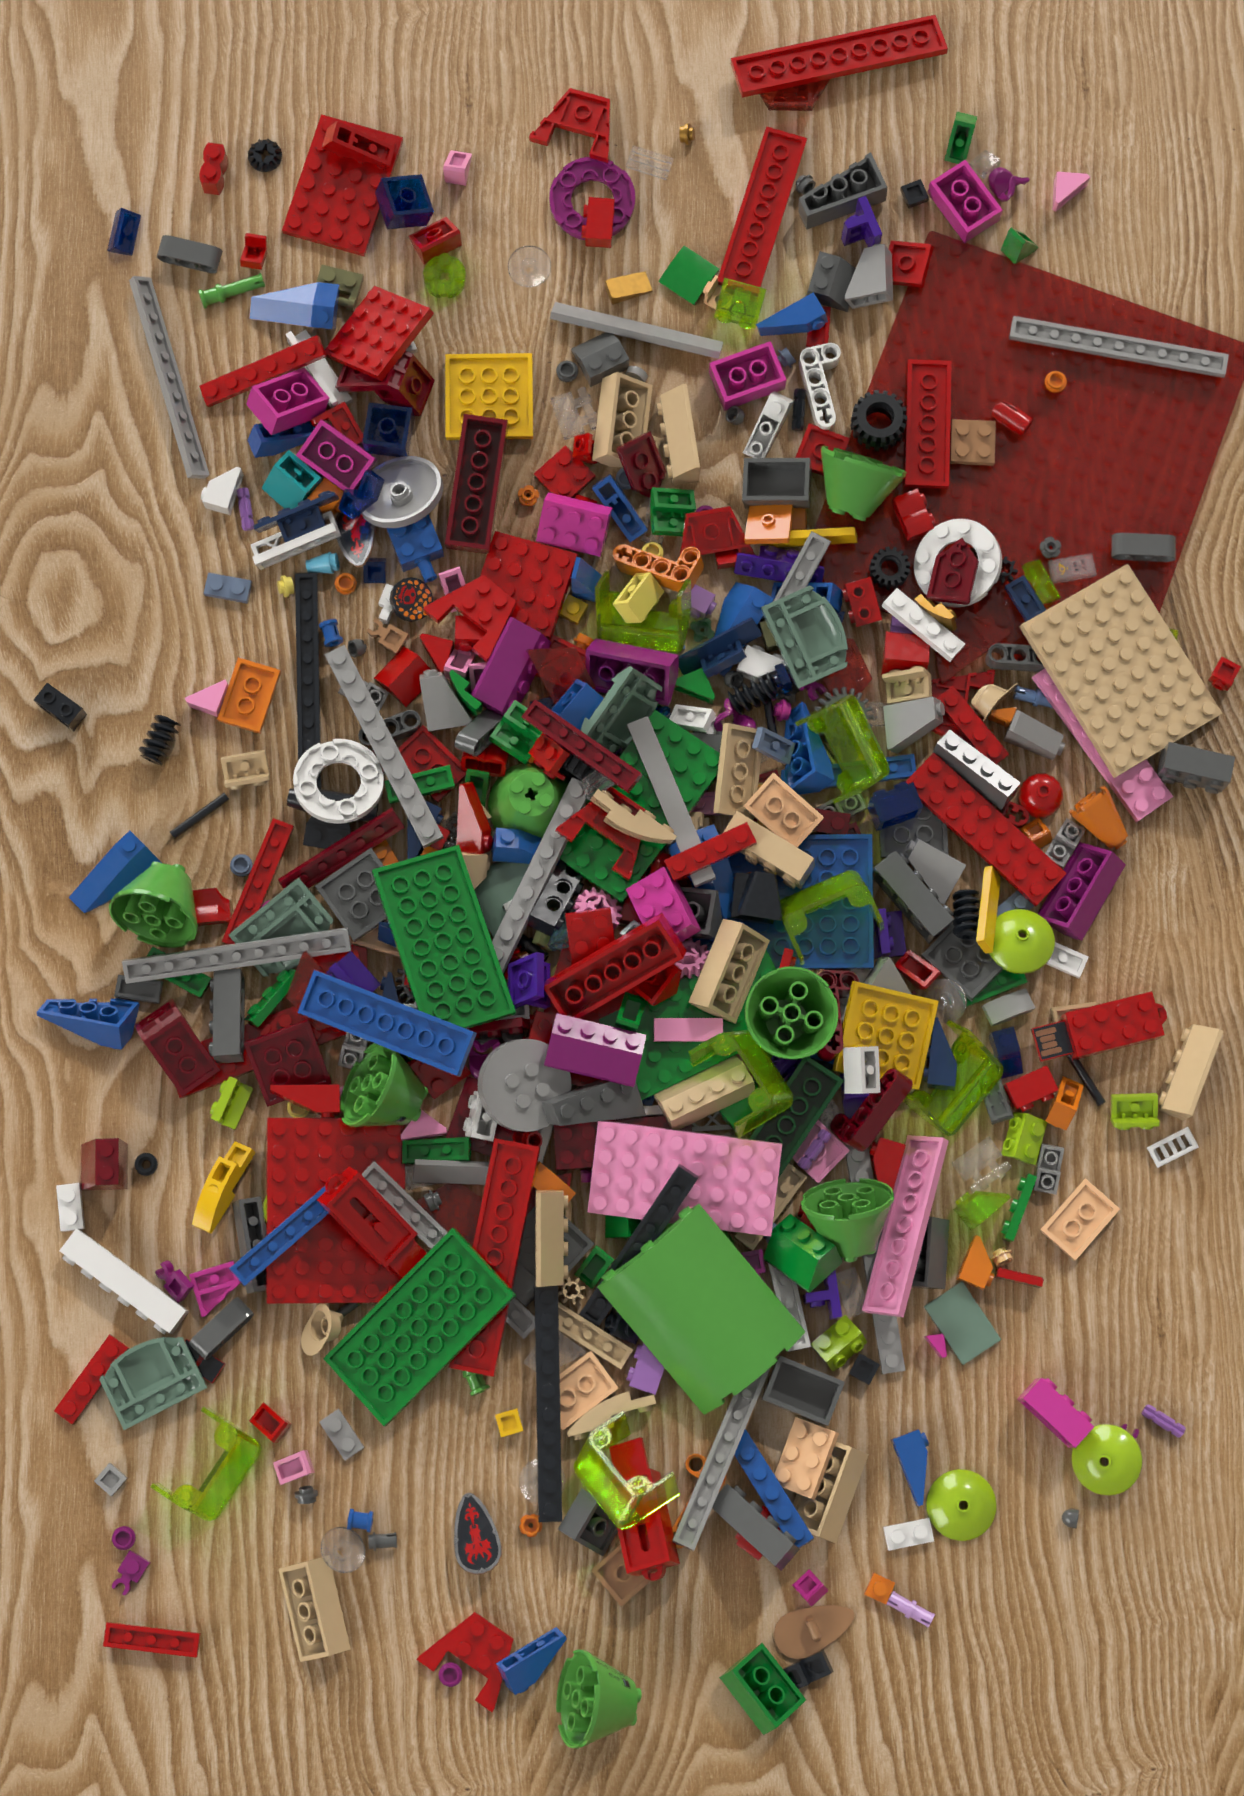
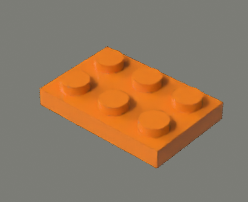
M238 657L217 718L218 722L261 734L281 670Z

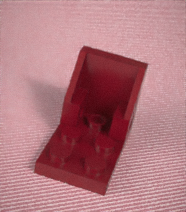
M405 351L383 381L344 365L335 388L339 392L375 391L382 401L412 416H421L435 379L414 354Z
M173 999L135 1024L137 1033L181 1096H184L220 1071Z

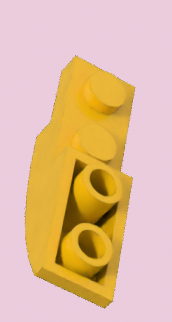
M234 1141L224 1158L218 1157L201 1191L192 1222L194 1227L210 1234L213 1233L235 1197L232 1190L256 1153L252 1148Z

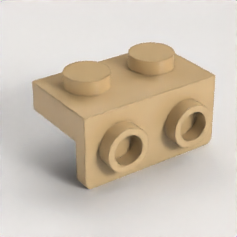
M913 666L909 670H891L889 673L882 674V679L886 682L888 705L932 697L931 674L924 667Z
M265 750L221 757L225 788L231 787V790L243 788L245 784L253 783V786L266 784V781L270 779Z

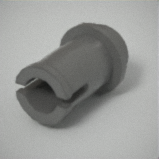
M373 1532L372 1535H368L369 1549L376 1551L378 1548H397V1533L375 1534Z

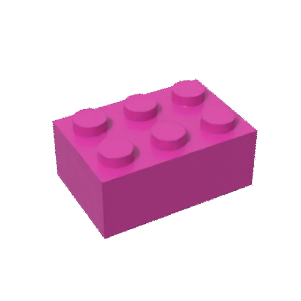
M966 160L930 182L928 195L964 243L1000 221L1002 208Z
M771 341L709 363V375L724 411L732 406H740L768 396L774 391L784 390L786 386V377Z
M304 367L252 386L246 405L267 431L274 435L308 422L324 413L330 398Z
M322 419L296 454L298 458L349 495L354 494L362 480L378 460Z
M548 492L543 502L536 542L600 557L605 546L612 507Z
M662 867L626 888L642 924L663 913L681 942L701 931L678 881H673L666 867Z
M1035 1379L1017 1400L1068 1448H1076L1094 1428L1090 1423L1092 1419L1084 1411H1077L1073 1407L1075 1403L1067 1395H1060L1056 1391L1057 1386L1050 1379Z

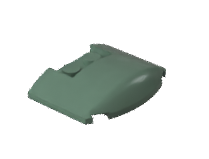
M807 586L761 607L768 629H770L788 668V672L798 689L847 667L845 660L848 646L842 623L828 600L813 591L814 588L812 586Z
M631 666L612 679L614 682L613 686L607 692V695L594 711L591 718L587 719L585 717L581 727L583 733L612 753H615L620 748L625 750L633 739L627 724L646 716L649 718L658 705V702L655 700L657 690L662 692L663 688Z
M496 861L487 870V877L474 889L476 895H478L487 927L493 938L506 914L503 904L513 899L529 864Z
M297 878L241 923L229 936L236 944L329 930L330 924L332 925L334 919L300 878ZM307 958L254 966L265 977L285 969L288 971L301 964Z
M161 1337L138 1344L115 1359L110 1364L105 1376L102 1375L100 1378V1382L123 1430L208 1388L183 1337Z

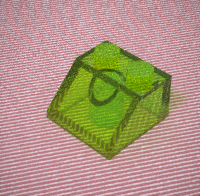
M724 278L713 318H717L722 323L732 322L739 324L740 327L745 329H755L766 289Z
M967 1191L955 1201L958 1206L953 1210L967 1227L973 1230L1006 1203L1011 1196L1004 1193L975 1191L970 1194Z

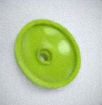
M1024 909L1006 911L996 918L993 953L989 954L997 965L1009 972L1025 974L1037 971L1050 960L1055 947L1053 930L1049 923L1035 912ZM1024 933L1026 937L1022 938L1018 934Z
M1101 1424L1094 1426L1079 1445L1073 1448L1072 1466L1078 1480L1090 1491L1100 1495H1116L1128 1490L1137 1481L1142 1469V1453L1139 1444L1128 1431L1119 1426ZM1102 1457H1106L1109 1460L1107 1466L1102 1465Z
M964 1469L951 1470L939 1476L931 1485L926 1498V1510L930 1522L939 1533L953 1540L966 1541L979 1537L991 1526L996 1514V1497L990 1484L979 1474ZM961 1501H966L967 1503L965 1510H961L959 1507Z

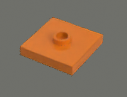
M793 504L749 506L744 539L745 544L789 543L794 512Z

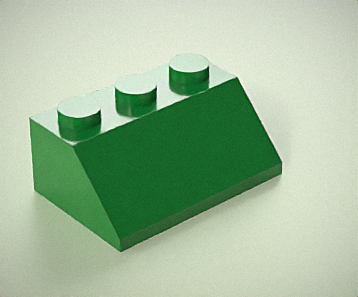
M789 1214L773 1228L763 1257L766 1262L809 1293L843 1263L833 1243L792 1214Z
M763 1643L751 1650L719 1677L763 1735L776 1729L806 1701L805 1697Z

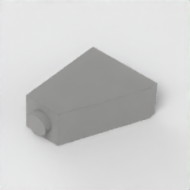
M874 244L872 247L864 248L845 294V300L852 309L893 300L892 253L885 244Z
M436 669L424 671V674L420 675V685L428 731L468 725L472 721L471 715L443 673L437 672Z
M928 697L883 706L887 749L894 753H899L942 724L945 708L941 700L935 697Z
M1019 710L1015 712L1003 739L1005 742L1053 760L1056 754L1060 756L1065 746V743L1062 742L1063 734Z
M916 837L915 841L911 840L906 847V858L913 868L921 874L927 887H931L939 897L937 900L945 904L966 865Z
M881 956L874 964V969H871L863 982L911 994L890 957Z

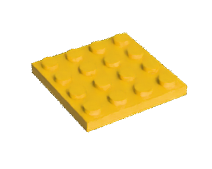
M532 353L445 354L446 440H460L464 414L508 420L507 439H533Z
M852 981L842 1024L843 1047L878 1046L880 1079L887 1070L894 1068L912 1080V1089L919 1090L939 1001ZM843 1049L834 1060L833 1071L844 1073Z

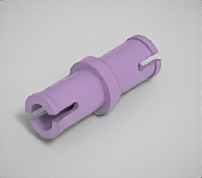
M895 1591L892 1592L886 1604L904 1613V1617L908 1619L911 1617L927 1628L935 1616L934 1613L918 1606L916 1601L912 1600L911 1602L895 1593Z

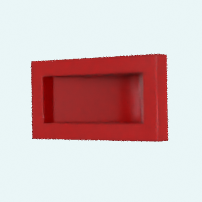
M422 633L419 635L422 645L438 672H442L444 675V666L454 650V642Z
M908 950L895 963L897 970L917 990H926L941 974L938 969L911 950Z
M264 1402L249 1420L273 1443H278L292 1425Z

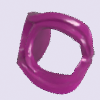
M1002 167L992 170L988 177L991 191L1001 202H1006L1013 196L1015 186L1025 185L1030 181L1028 177L1013 176L1010 171Z
M726 698L724 702L726 711L716 717L714 721L715 730L717 732L722 731L723 725L721 721L732 713L734 717L732 724L756 729L755 721L745 714L740 715L734 709L730 699Z
M474 1040L469 1052V1069L475 1079H478L481 1066L489 1054H479L473 1050V1046L478 1052H485L490 1047L494 1050L500 1046V1040H488L483 1045Z

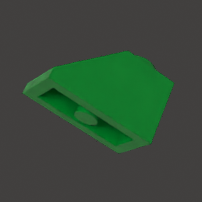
M956 112L944 161L959 164L967 159L978 116Z

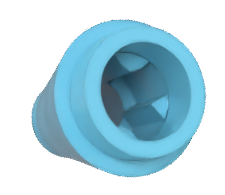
M328 552L306 560L307 572L334 574L335 571H339L340 564L337 553L332 554Z

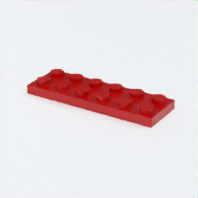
M908 359L907 422L905 437V471L907 474L904 480V487L949 488L952 361Z

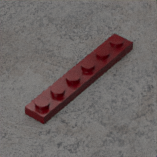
M536 699L521 716L524 721L627 793H630L643 776L641 772Z
M391 807L278 879L279 884L284 889L297 878H300L305 886L310 888L368 849L377 846L404 829V824Z

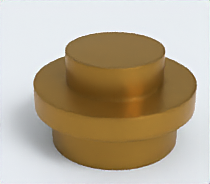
M690 123L680 126V142L691 145V141L695 140V128L691 127Z

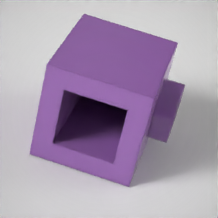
M695 584L693 589L685 594L681 601V608L687 610L691 617L696 619L700 617L705 620L707 614L712 615L717 605L714 602L715 594Z

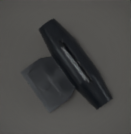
M290 788L287 806L306 812L298 802L294 788ZM318 789L327 799L341 801L354 796L347 793ZM377 803L367 815L355 821H371L377 817L379 804ZM311 816L306 823L303 845L326 849L351 833L349 822L341 824L328 823Z

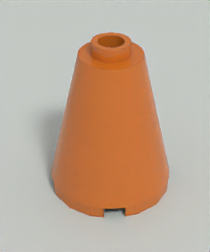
M1106 786L1099 787L1101 792L1096 794L1095 791H1092L1074 805L1076 810L1070 809L1069 813L1108 848L1115 847V849H1119L1126 844L1128 834Z

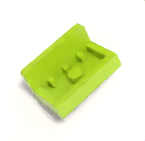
M229 1076L228 1080H224L220 1087L219 1093H221L218 1102L215 1101L211 1107V1119L235 1130L251 1097L253 1088Z
M1157 1093L1111 1094L1110 1120L1113 1126L1119 1130H1129L1131 1127L1150 1130L1153 1127H1159Z
M1014 1112V1118L1009 1121V1128L1006 1139L1003 1142L1001 1155L1015 1158L1030 1165H1036L1048 1122L1028 1113Z
M844 1315L810 1345L826 1362L828 1367L835 1371L837 1368L844 1366L851 1356L860 1352L864 1345L867 1344V1340L856 1325Z

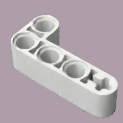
M826 343L806 348L801 352L799 359V369L814 425L829 431L834 429L836 415L824 371L835 368L839 363L841 350L835 343ZM832 353L835 355V358L829 359L825 354ZM811 358L814 360V363L808 364L804 359ZM817 378L820 382L813 384L809 380ZM822 398L825 400V403L818 404L815 402V399ZM823 413H825V420L826 422H829L828 424H825V421H822Z

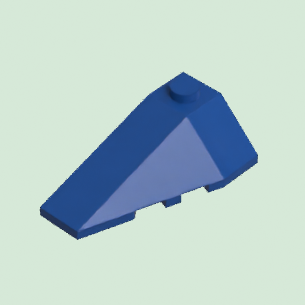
M129 830L109 850L68 898L85 914L108 903L115 894L148 869L152 862H162Z
M119 998L110 999V1002H97V999H89V1002L76 1003L75 999H47L37 1011V1016L100 1046L122 1050L132 1037L139 1010V1002Z

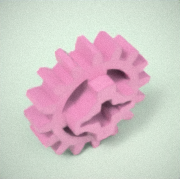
M592 887L590 891L584 890L581 895L579 894L572 907L576 910L575 912L610 907L613 929L618 926L619 920L622 918V915L619 914L622 907L616 906L618 900H612L610 898L611 895L604 894L602 889L597 892L595 887Z
M689 938L688 941L684 940L681 942L686 949L684 958L674 964L682 970L680 978L683 975H687L690 979L692 974L700 976V971H702L710 951L707 950V945L700 946V940L692 942V938Z

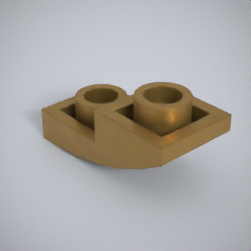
M922 594L914 598L918 606L945 628L951 631L957 629L955 622L957 617L951 608L947 609L942 603L935 606L932 600H926Z

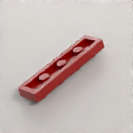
M954 686L937 697L943 703L947 717L972 747L996 765L1009 756L1006 749Z
M745 822L664 861L673 881L676 882L757 844V841L748 822Z
M109 1334L54 1412L74 1425L101 1388V1376H105L110 1364L126 1352L129 1347Z
M106 1622L103 1647L197 1658L201 1633Z

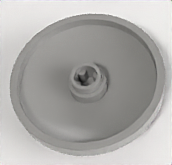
M416 456L394 458L378 465L365 476L357 491V505L362 516L375 526L382 528L404 527L421 520L436 507L443 493V480L437 467L429 460Z

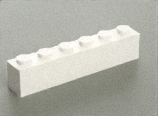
M77 1228L59 1250L64 1254L62 1259L72 1266L75 1263L83 1268L80 1272L92 1280L93 1277L101 1282L99 1286L109 1294L111 1291H114L119 1295L117 1298L119 1302L126 1307L130 1304L137 1309L135 1313L145 1321L150 1318L156 1323L153 1327L164 1335L166 1332L173 1334L189 1313L186 1308Z

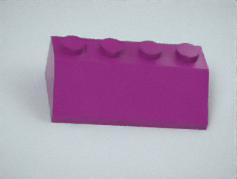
M510 617L471 695L480 701L486 709L504 716L514 700L522 703L552 642L537 630Z
M596 638L586 649L585 683L595 691L607 693L614 684L612 679L631 666L663 687L662 692L657 690L655 700L658 704L669 706L678 677V654Z
M1079 842L1063 869L1067 874L1051 890L1038 914L1053 929L1065 936L1082 941L1126 864L1112 851Z
M556 1013L544 1066L634 1087L646 1035Z

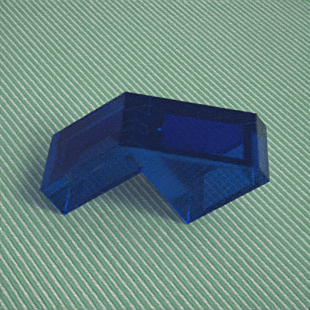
M365 470L359 489H345L338 509L350 519H355L378 500L385 480L374 471Z

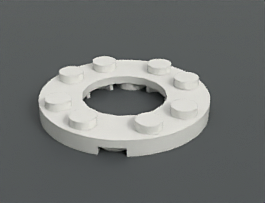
M952 519L935 526L934 529L925 535L917 548L914 558V573L919 587L926 595L935 558L947 545L963 538L966 543L972 545L976 550L979 564L970 603L963 605L935 601L938 604L942 603L947 607H965L974 604L984 598L999 579L1002 569V553L998 541L986 527L972 520Z
M333 739L331 742L318 743L312 746L301 756L294 770L293 784L296 798L307 813L324 822L341 824L358 820L373 810L383 792L384 776L379 760L367 747L352 740ZM334 763H344L353 767L361 778L358 792L353 797L341 801L327 799L320 793L316 783L318 775L324 767Z

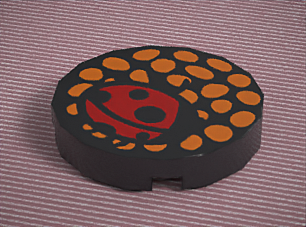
M409 577L402 579L393 586L389 600L396 616L404 621L415 622L427 616L423 608L433 602V595L425 582L418 578Z

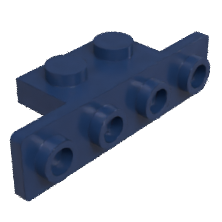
M331 491L322 492L318 495L319 498L312 501L310 499L303 500L298 503V507L291 510L290 508H285L272 518L267 516L257 521L258 524L253 525L254 530L261 533L279 526L286 543L326 526L320 507L339 500V496Z
M751 617L680 655L678 667L683 675L703 668L707 678L717 675L724 669L738 664L747 656L743 645L760 637L762 633Z

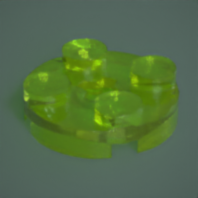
M442 253L440 256L432 258L426 264L423 270L424 284L427 291L435 297L453 298L465 287V267L459 259L447 253ZM449 273V280L443 279L441 281L440 274Z

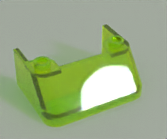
M604 571L595 586L597 638L673 654L681 652L685 645L692 610L691 579L685 580L677 598L669 605V612L650 611L648 617L643 622L626 623L613 606V602L620 592L610 591L609 571Z
M852 694L846 695L795 722L796 726L807 722L809 729L816 734L823 732L842 770V773L837 778V787L842 791V794L833 799L834 804L865 791L889 774L888 762L858 700Z
M854 870L845 871L780 900L783 915L781 922L800 965L805 964L795 936L803 933L807 928L808 923L805 915L847 897L850 904L854 907L860 908L869 905L879 930H884V921L867 885L858 872Z
M948 1020L946 1024L958 1036L951 1047L954 1058L957 1060L955 1091L934 1089L929 1095L923 1090H917L912 1095L908 1094L903 1102L937 1130L947 1136H952L958 1132L1002 1077L1003 1065L969 1029Z
M749 1030L719 1033L688 1051L690 1063L694 1067L716 1053L721 1056H727L737 1050L760 1086L752 1091L748 1098L749 1106L753 1112L734 1123L735 1134L738 1138L787 1110L793 1103V1094L766 1051L754 1041Z
M203 1407L201 1409L203 1413L220 1423L215 1430L214 1440L218 1446L225 1450L199 1490L192 1485H181L174 1493L160 1483H152L150 1487L186 1511L203 1520L212 1521L221 1515L259 1457L261 1444L257 1439L209 1407Z
M624 1411L590 1433L574 1462V1471L578 1479L619 1529L632 1527L680 1495L673 1472L654 1484L647 1477L640 1475L626 1482L603 1453L610 1446L617 1444L631 1434Z

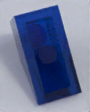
M1014 1026L991 1032L988 1037L1000 1078L1004 1079L1023 1074L1020 1046Z

